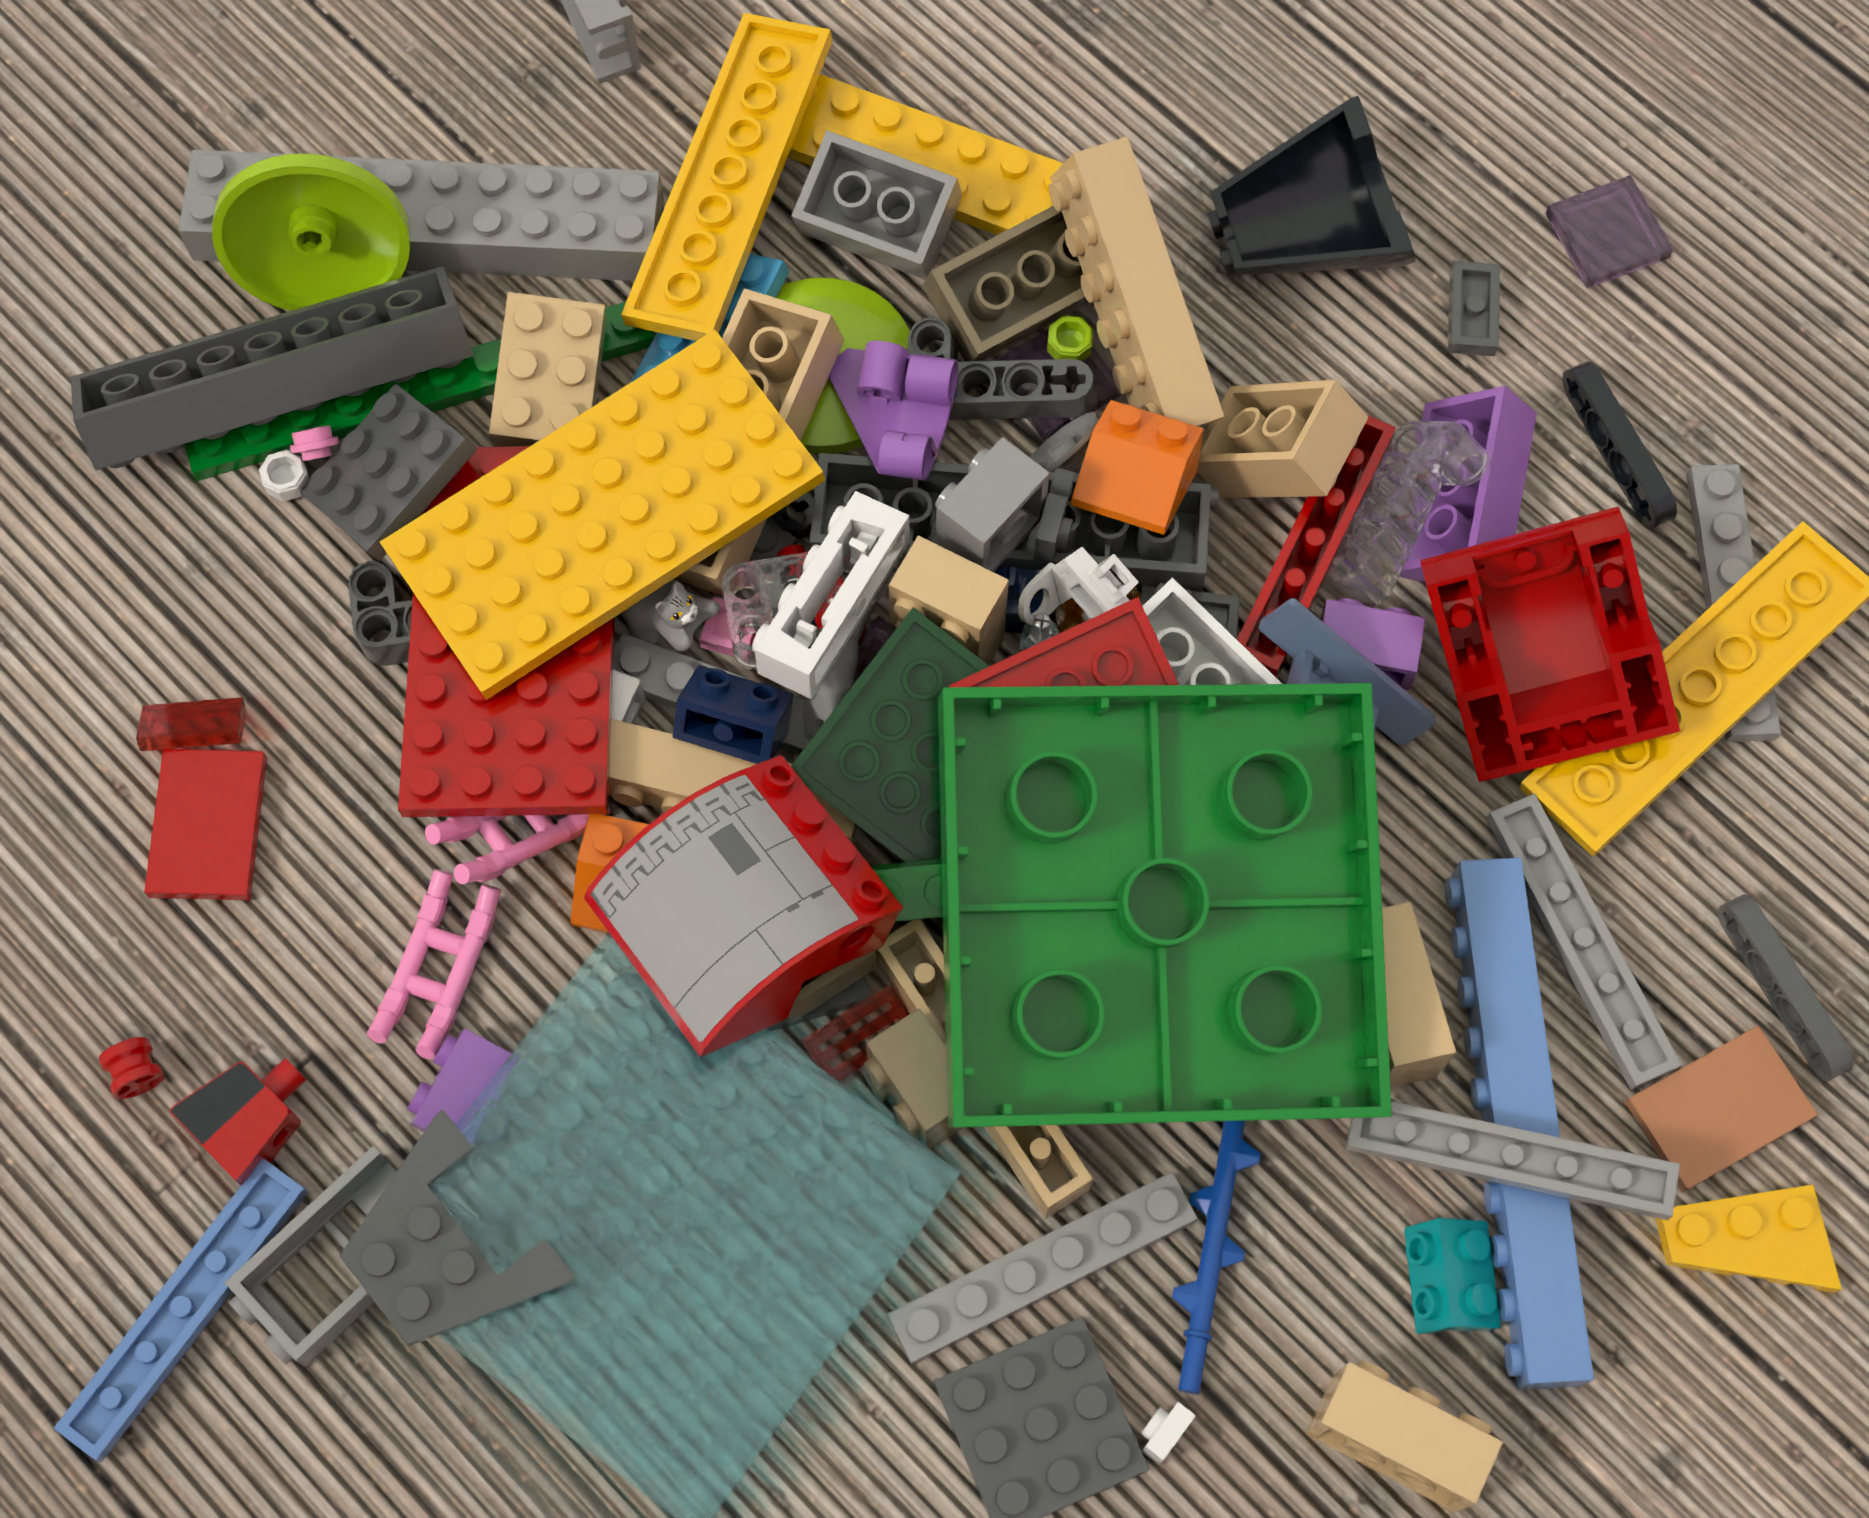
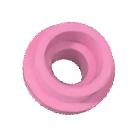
M328 425L291 433L294 445L289 447L291 453L301 452L303 461L332 455L330 446L339 444L338 436L333 437L331 427Z

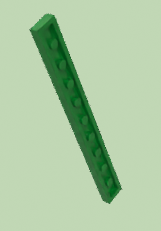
M626 302L605 308L607 321L601 362L648 349L655 337L653 331L624 325L621 314ZM501 338L471 347L473 356L463 359L460 364L454 367L429 369L417 373L415 377L408 381L396 384L432 412L492 395L495 391ZM390 381L373 386L367 392L358 396L348 397L343 395L324 401L322 405L312 410L300 411L297 409L277 415L274 420L266 424H248L234 428L220 438H201L185 443L192 474L196 481H200L264 462L270 454L284 450L290 451L289 446L294 445L291 433L330 425L333 437L338 436V439H343L358 427L372 411L376 401L386 394L395 382Z

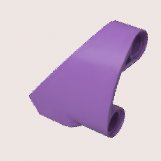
M869 341L866 343L865 350L847 348L837 356L829 378L878 474L925 481L938 456L948 425L957 387L958 361L920 354L911 355L908 354L904 347L886 341Z

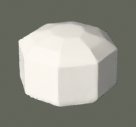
M288 450L268 455L259 469L267 494L283 502L301 497V490L310 480L307 466L302 457Z

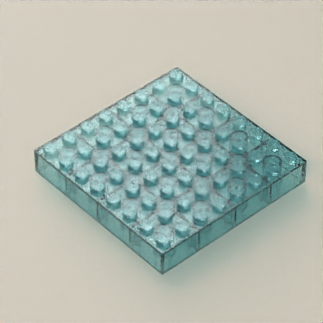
M608 932L456 1123L458 1129L475 1151L429 1187L496 1274H501L545 1238L575 1275L576 1280L568 1286L554 1289L531 1298V1300L481 1317L477 1321L440 1334L438 1337L674 1518H713L953 1186L961 1172L767 1028L700 1057Z

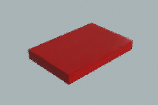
M163 749L144 890L148 898L251 901L267 756L263 751Z

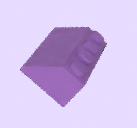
M1506 386L1425 403L1392 571L1398 577L1425 582L1420 560L1516 534L1537 413Z

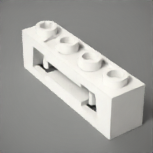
M857 491L854 492L845 507L842 505L837 507L828 525V535L821 545L815 544L812 546L804 561L803 574L796 585L790 583L785 588L778 603V613L770 625L764 623L760 627L754 638L752 650L755 652L759 675L805 697L813 698L909 544V515ZM850 551L851 558L849 562L855 565L822 616L823 629L816 638L817 627L812 625L811 622L843 573L844 559Z

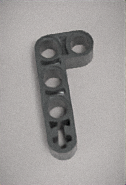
M929 317L921 319L914 324L908 337V354H920L958 361V349L951 331L945 322L938 318ZM940 340L944 342L942 347L936 352H924V348L931 341ZM1081 360L958 362L957 387L949 420L1079 417L1094 409L1098 400V391L1091 369ZM1025 383H1035L1037 385L1036 390L1030 395L1019 396L1015 394L1017 389ZM1054 383V385H1051L1053 394L1050 395L1048 384ZM978 384L990 386L988 391L982 396L971 397L968 395L969 391ZM1073 384H1080L1076 387V393H1068L1072 391Z
M377 561L361 563L352 570L348 580L355 637L365 657L371 663L379 666L407 663L409 657L412 600L402 601L390 570L384 564ZM375 586L385 587L379 595L374 597L365 596L367 591ZM382 630L391 631L389 636L382 641H370L376 632Z

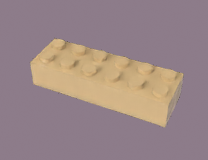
M1128 136L1073 153L1050 177L1052 183L1049 184V194L1054 208L1057 211H1062L1068 228L1065 230L1066 244L1071 255L1078 257L1083 271L1081 276L1082 290L1089 303L1093 302L1099 317L1097 333L1104 348L1110 349L1115 366L1112 369V374L1118 391L1126 395L1129 405L1142 410L1177 419L1201 428L1216 422L1225 416Z
M744 288L722 339L801 441L845 339L831 314ZM767 519L677 576V581L733 599Z

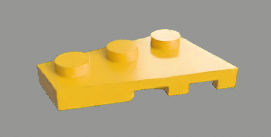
M1813 1184L1675 1206L1673 1217L1669 1220L1655 1218L1668 1266L1729 1276L1733 1274L1767 1279V1282L1784 1285L1791 1283L1815 1287L1816 1290L1832 1293L1842 1290Z

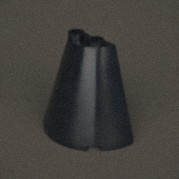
M1359 95L1348 99L1210 192L1216 210L1208 212L1207 215L1215 238L1225 237L1228 248L1219 252L1228 277L1236 274L1250 275L1405 266L1415 262L1412 244L1400 211L1396 210Z

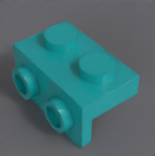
M1437 1218L1406 1227L1404 1230L1416 1332L1418 1334H1432L1445 1330L1487 1332L1501 1329L1488 1221Z

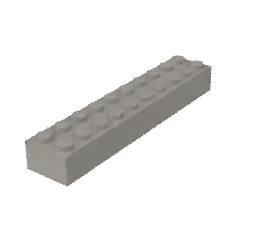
M192 149L178 232L193 261L219 262L213 246L212 224L215 205L225 185L248 166L267 158L285 154ZM330 156L353 163L372 173L383 181L398 197L405 209L410 225V253L405 269L408 271H427L444 266L446 272L635 281L664 210L660 171Z

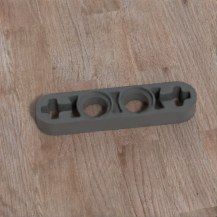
M1743 894L1719 906L1718 915L1724 931L1814 1073L1821 1079L1830 1081L1851 1070L1854 1066L1853 1057L1847 1043L1758 904L1750 896Z

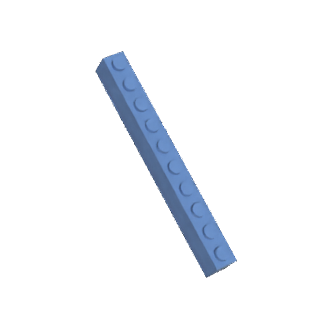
M1502 858L1460 861L1453 871L1451 878H1447L1445 881V898L1447 907L1449 909L1455 908L1457 927L1452 928L1451 945L1454 957L1461 958L1463 977H1459L1457 989L1461 1008H1468L1470 1027H1466L1464 1030V1047L1467 1058H1474L1477 1078H1472L1470 1086L1473 1108L1475 1110L1481 1109L1482 1121L1560 1137L1522 859ZM1491 1181L1485 1182V1208L1488 1214H1494L1497 1235H1492L1491 1237L1492 1260L1495 1268L1501 1267L1504 1289L1498 1290L1499 1315L1502 1322H1508L1511 1343H1506L1504 1350L1508 1375L1510 1377L1515 1376L1517 1390L1581 1387L1593 1381L1594 1376L1569 1199Z

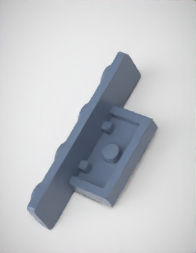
M1289 599L1261 619L1259 630L1293 658L1286 684L1372 683L1374 730L1376 726L1401 746L1434 726L1436 716L1296 599Z

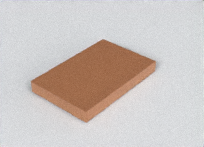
M1759 1025L1625 1101L1626 1106L1661 1160L1680 1164L1677 1185L1682 1193L1818 1115Z

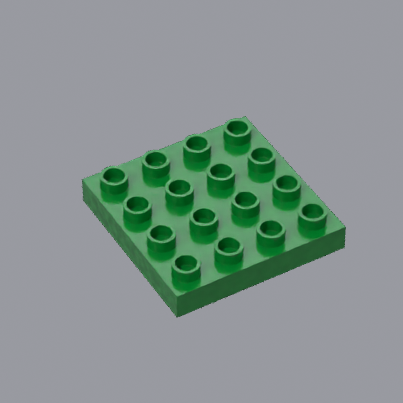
M1372 683L942 688L938 696L948 1128L1392 1117Z

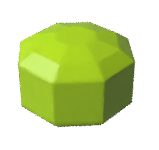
M1062 316L1049 326L1047 352L1054 359L1083 361L1091 355L1093 329L1082 317Z

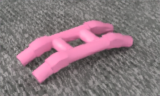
M589 814L568 815L558 820L556 824L548 815H523L536 833L515 844L498 823V821L508 816L449 817L446 821L429 824L425 829V837L433 845L443 842L453 843L465 840L479 831L493 852L477 857L473 861L458 864L454 869V876L460 884L475 881L484 882L504 874L506 870L561 843H567L576 839L584 833Z
M434 869L428 891L424 895L422 906L417 916V923L392 984L387 989L384 999L377 1009L378 1013L367 1031V1036L372 1041L380 1044L385 1043L393 1027L398 1024L410 999L409 994L438 1003L435 1005L433 1013L426 1024V1030L415 1049L416 1053L425 1059H433L442 1042L449 1035L458 1015L457 1010L483 945L487 942L501 893L500 888L486 884L481 885L475 909L472 910L465 931V937L438 929L448 902L447 896L454 875L440 869ZM429 947L457 956L446 984L418 975Z

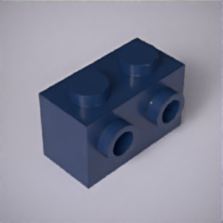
M698 665L677 699L673 738L755 764L774 758L788 733L794 694L777 689L766 683H757L728 674L721 669Z

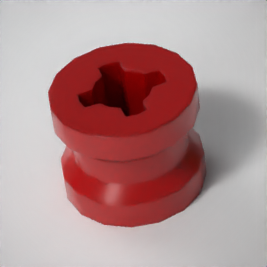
M135 1037L121 1041L106 1049L99 1056L98 1061L102 1070L111 1075L110 1090L114 1098L123 1100L139 1096L152 1090L164 1080L165 1076L161 1067L153 1063L150 1057L153 1048L147 1037Z

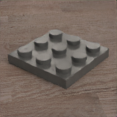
M395 383L386 394L376 401L372 411L358 427L346 435L341 446L330 459L312 474L308 484L300 493L380 562L387 554L380 541L418 518L475 453L477 448Z
M1083 1316L933 1380L989 1518H1044L1149 1471V1467Z

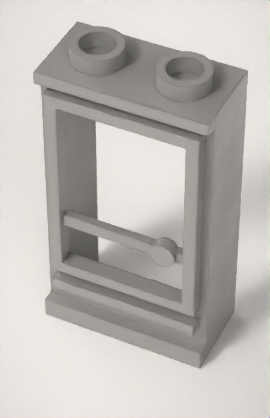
M560 0L599 84L641 69L633 16L629 6H625L624 0Z
M374 1146L224 1282L236 1295L229 1301V1304L250 1326L255 1321H260L271 1334L264 1340L265 1344L284 1364L294 1359L307 1368L320 1352L374 1303V1300L363 1286L360 1285L307 1335L262 1286L324 1227L344 1248L346 1247L349 1240L331 1221L352 1201L368 1215L397 1172Z

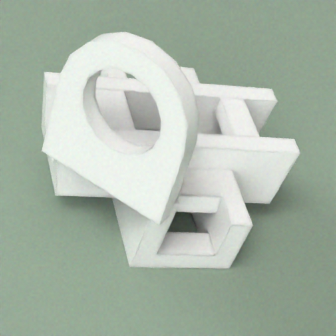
M1081 547L1056 565L1050 562L1027 584L1019 598L1018 615L1021 621L1033 625L1036 615L1042 614V622L1044 614L1049 616L1059 605L1073 598L1084 610L1081 616L1087 621L1130 601L1126 595L1139 582L1115 554L1097 564L1087 551ZM1110 568H1111V569L1113 570V572L1121 579V581L1123 582L1122 584H1121L1120 581L1112 574V572L1109 570ZM1043 589L1044 597L1041 606L1031 614V600L1038 590Z

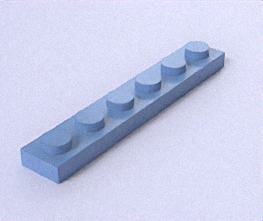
M262 1158L53 1429L94 1460L102 1462L232 1293L231 1289L224 1282L278 1233L307 1195L308 1191Z

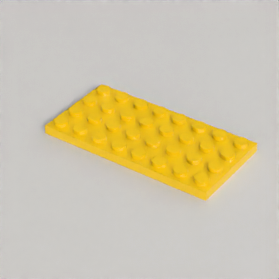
M713 330L380 541V544L487 700L824 482L825 476L823 470L718 332Z

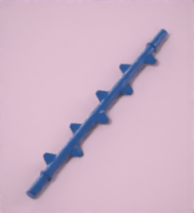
M1224 1121L1213 1185L1192 1192L1189 1196V1203L1207 1217L1197 1280L1173 1288L1172 1298L1191 1314L1189 1328L1184 1330V1337L1187 1339L1178 1391L1194 1395H1199L1207 1346L1213 1337L1210 1335L1220 1269L1244 1261L1245 1251L1226 1236L1236 1173L1259 1164L1261 1154L1242 1139L1245 1121Z

